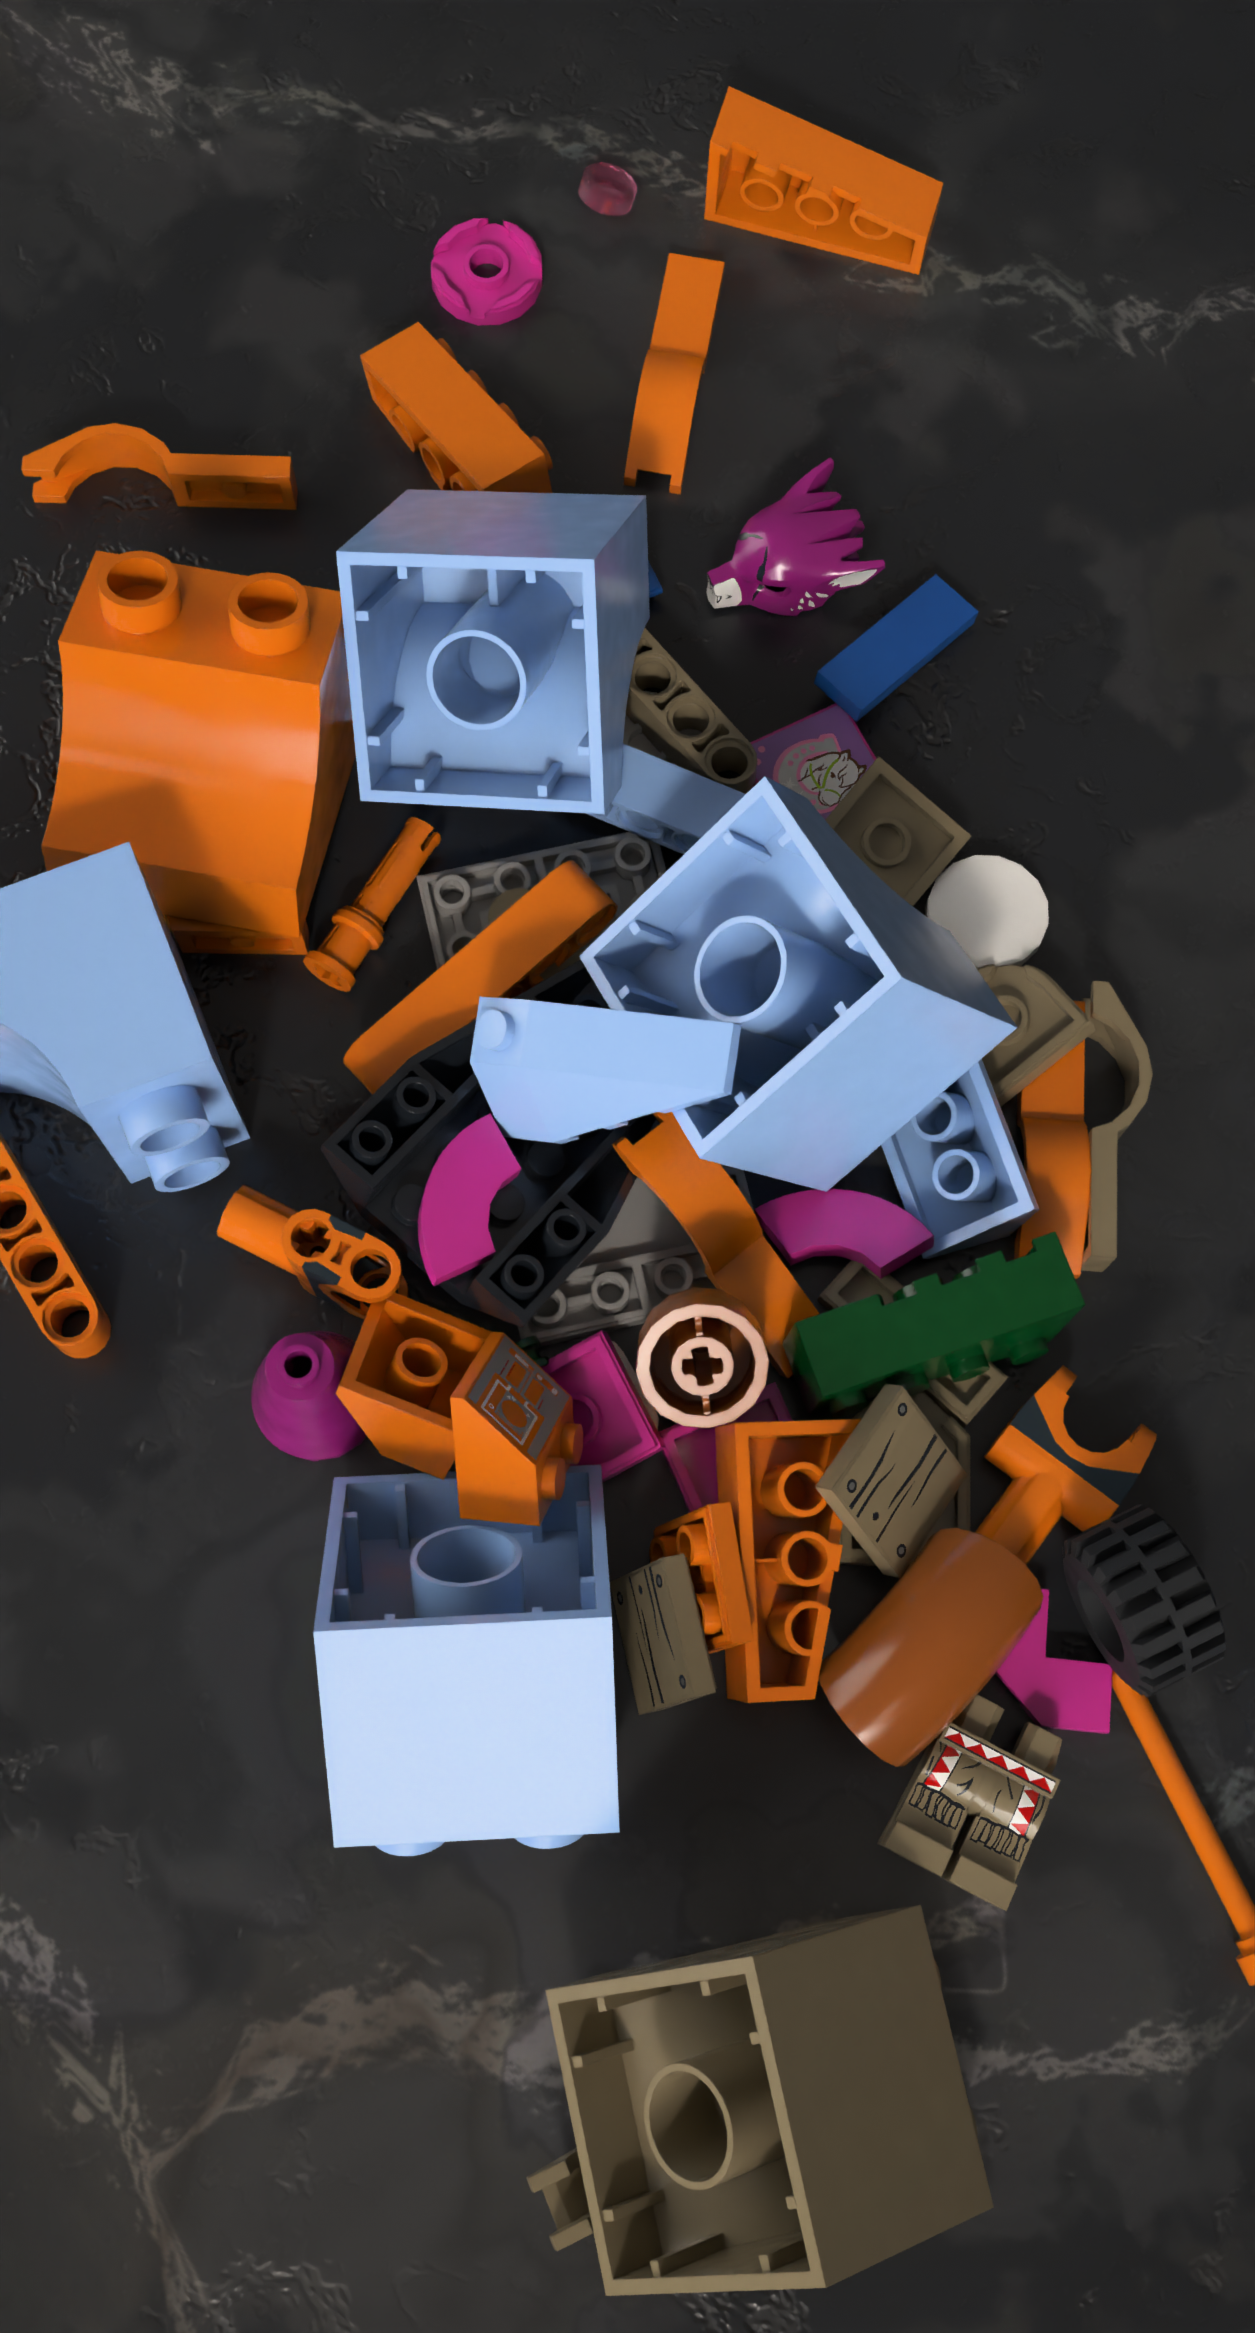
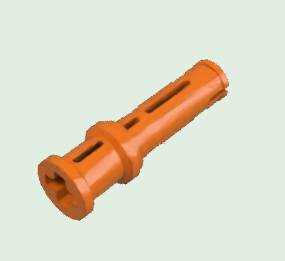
M408 818L397 839L351 906H343L341 909L336 910L332 916L333 928L318 950L309 951L303 960L306 968L319 980L340 991L349 992L356 982L353 976L368 952L370 950H378L384 940L382 927L397 903H399L435 847L441 842V836L438 832H433L428 837L429 833L434 829L430 824L419 818Z

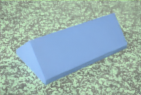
M982 1059L881 1145L905 1211L923 1223L934 1235V1247L922 1253L923 1259L934 1258L1008 1237L1040 1210Z

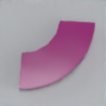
M491 1113L463 1129L447 1145L433 1166L425 1185L418 1214V1240L421 1257L433 1286L492 1260L496 1252L488 1229L490 1204L500 1189L518 1177L521 1167Z
M814 1189L784 1195L754 1209L761 1228L790 1265L815 1256H838L862 1263L882 1279L934 1247V1235L923 1223L899 1206L867 1193L843 1189H829L827 1192Z

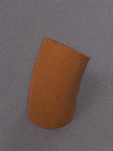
M694 1287L669 1295L651 1310L639 1332L636 1374L643 1395L660 1415L684 1427L710 1429L733 1422L754 1406L766 1385L769 1358L759 1321L742 1301L722 1290Z
M960 1528L940 1529L928 1539L917 1557L882 1601L822 1660L819 1674L821 1687L846 1726L868 1749L880 1759L895 1767L906 1766L966 1708L1021 1640L1041 1609L1044 1596L1039 1582L1025 1563L1003 1545L979 1533Z

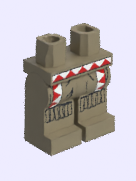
M977 1694L966 1708L928 1745L877 1844L931 1873L939 1875L946 1881L991 1905L1007 1911L1017 1884H1015L1032 1840L1044 1819L1049 1801L1053 1798L1061 1781L1051 1774L1057 1763L1062 1739L1039 1726L1027 1722L1024 1724L1011 1753L991 1744L990 1739L1004 1709ZM969 1815L968 1818H967V1820H966V1822H965V1824H964V1827H963V1829H962V1831H961V1833H960V1835H959V1837H958V1839H957V1842H956V1844H955L953 1850H951V1848H952V1846H953V1844H954V1842H955V1840H956V1838H957V1836H958V1833H959V1831H960V1829H961V1827H962V1825H963V1823H964V1821H965L966 1816Z

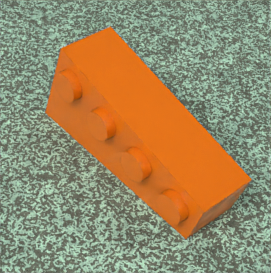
M729 86L710 140L704 219L919 275L936 220L943 182Z
M417 322L360 355L373 401L413 453L420 450L422 459L432 479L441 490L452 488V491L552 493L548 470L552 469L553 464L543 442L536 436L529 438L521 430L511 409L503 402L498 405L488 395L484 383L475 371L470 370L466 372L457 363L451 347L443 338L435 340Z
M861 1419L737 1422L715 1427L718 1503L731 1502L754 1641L725 1649L727 1699L745 1703L815 1699L831 1609L828 1608L834 1572L839 1570L843 1545L839 1544L843 1522L815 1486Z

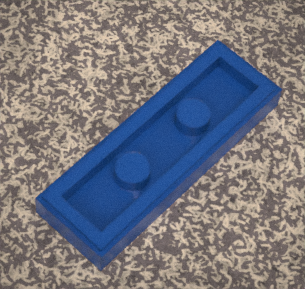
M935 574L818 670L814 684L857 722L972 626L979 611Z

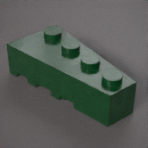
M1056 1232L1032 1239L1033 1247L1027 1255L1006 1262L1002 1251L975 1259L976 1265L955 1275L952 1278V1282L944 1284L942 1278L938 1277L937 1273L912 1281L911 1284L893 1294L894 1302L885 1305L882 1296L875 1294L796 1322L782 1345L808 1415L811 1416L830 1410L832 1417L838 1418L858 1412L870 1404L868 1398L877 1396L885 1384L903 1386L911 1397L930 1387L929 1380L951 1375L953 1382H961L990 1369L988 1362L1009 1357L1013 1365H1018L1046 1354L1049 1351L1047 1344L1086 1305Z

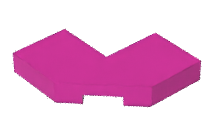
M1041 1589L1044 1597L1040 1611L995 1674L1020 1702L1022 1709L1037 1726L1107 1734L1110 1732L1112 1668L1109 1664L1046 1657L1049 1590Z

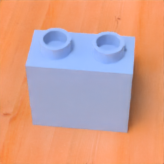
M407 489L336 551L360 801L605 814L622 786L623 738L628 692L638 644L645 625L650 618L646 495Z
M766 776L579 956L610 1009L742 1025L732 1094L676 1110L672 1113L700 1159L825 1192L831 1189L1018 1028L952 933L923 915L882 881L838 836L808 798Z
M127 842L0 888V1092L37 1097L72 1112L93 1128L131 1184L151 1176L157 1191L175 1192L198 1186L220 1175L230 1164L225 1148L250 1139V1135L174 938L131 844Z
M601 1465L570 1466L566 1473L563 1495L560 1500L552 1501L540 1526L460 1518L456 1471L448 1472L444 1480L427 1473L334 1477L313 1630L334 1848L375 1845L388 1854L416 1856L435 1850L444 1842L515 1838L520 1843L533 1848L553 1849L569 1845L580 1839L584 1834L620 1833L612 1610Z

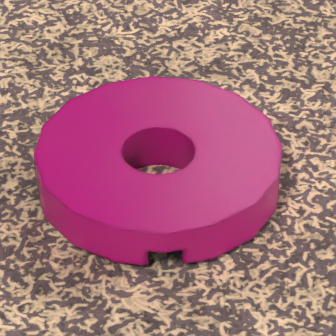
M473 218L453 226L438 240L433 251L434 257L431 262L432 289L440 305L455 318L477 326L501 325L521 317L535 304L543 286L542 254L533 237L517 224L503 220V225L497 223L489 224L488 218ZM482 264H493L501 269L496 276L490 278L479 277L472 272L477 266Z

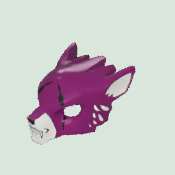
M828 458L808 472L791 487L781 500L769 505L751 517L741 530L736 542L733 559L707 572L708 586L706 593L714 609L752 605L778 615L797 616L801 611H810L823 606L827 599L834 595L836 591L868 582L885 568L884 560L858 561L859 555L857 551L863 548V537H855L863 532L865 528L863 522L859 520L860 514L858 510L832 511L834 506L840 501L841 495L837 492H822L834 469L832 458ZM765 585L786 587V589L782 592H775L766 588Z

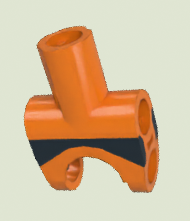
M242 1185L233 1194L221 1216L217 1229L218 1237L296 1275L302 1287L310 1294L363 1320L366 1317L369 1308L363 1302H382L391 1297L397 1289L398 1294L409 1298L408 1284L402 1275L401 1262L395 1250L385 1242L325 1211L307 1209L299 1212L247 1185ZM375 1255L382 1256V1257L385 1258L389 1263L385 1262L384 1260L378 1258V1257L375 1256ZM375 1279H388L378 1288H365L369 1282Z
M1064 1365L1012 1416L984 1455L985 1459L1012 1478L1013 1481L975 1533H979L1003 1545L1023 1561L1025 1565L1028 1564L1061 1517H1064L1082 1532L1110 1519L1134 1486L1157 1438L1156 1433L1144 1424H1140L1117 1449L1102 1453L1091 1452L1078 1446L1068 1435L1064 1424V1407L1069 1398L1066 1393L1076 1380L1077 1375Z

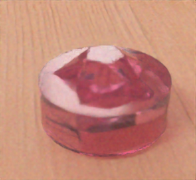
M604 162L587 166L578 188L579 197L588 207L609 216L627 214L631 210L637 192V184L627 171L619 166Z

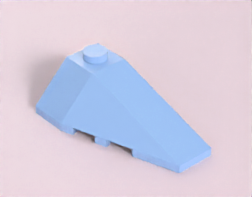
M480 996L470 1064L503 1137L563 1144L579 1139L578 1135L600 1128L615 1129L628 1125V1120L651 1113L660 1112L666 1114L731 1095L742 1025L535 1000Z

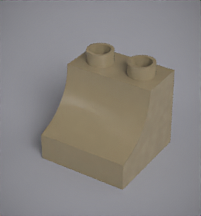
M921 1905L817 1922L709 1951L605 1972L545 1990L606 2296L827 2288L994 2208L977 2139L976 2121L969 2106L941 1990L940 1972L933 1957Z

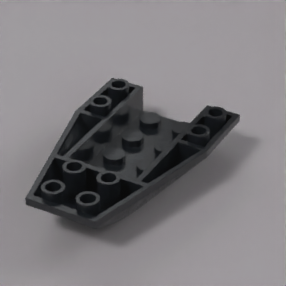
M581 960L513 998L610 1009ZM476 1020L410 1057L321 1147L323 1154L360 1215L426 1274L418 1240V1214L424 1188L432 1168L443 1150L463 1129L490 1113L496 1122L470 1064ZM653 1113L628 1120V1125L615 1129L600 1128L578 1135L579 1139L563 1144L504 1137L519 1163L521 1171L517 1178L497 1192L490 1204L488 1229L496 1252L492 1260L438 1285L460 1304L523 1328L609 1233L637 1178L624 1163L612 1144L621 1137H626L632 1145L660 1124Z

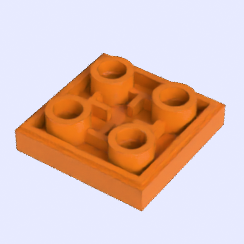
M731 1502L708 1504L656 1527L654 1538L650 1544V1563L662 1557L684 1554L687 1557L709 1654L754 1641Z

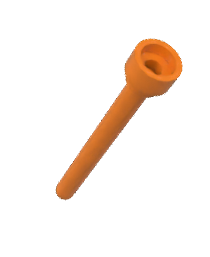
M1112 1669V1688L1240 1936V1939L1235 1942L1241 1953L1236 1957V1960L1249 1986L1255 1985V1904L1148 1697L1137 1693Z

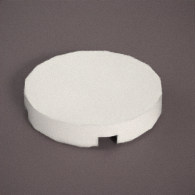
M974 855L953 863L936 879L925 905V916L952 933L976 969L990 964H995V966H1022L1037 952L1049 924L1048 900L1039 881L1021 864L1001 856Z

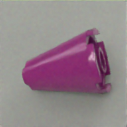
M330 1331L302 1332L288 1335L279 1340L263 1359L255 1374L252 1385V1410L260 1430L278 1449L301 1459L319 1461L338 1458L359 1446L367 1437L335 1394L355 1341Z

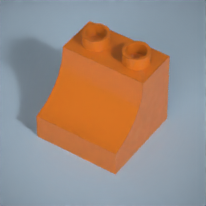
M96 550L58 640L62 669L63 717L55 791L41 845L46 870L49 871L130 842L163 915L300 938L356 757L340 591L301 585L295 579L279 573L266 572L246 576L171 563L167 558L149 551H130L115 554Z

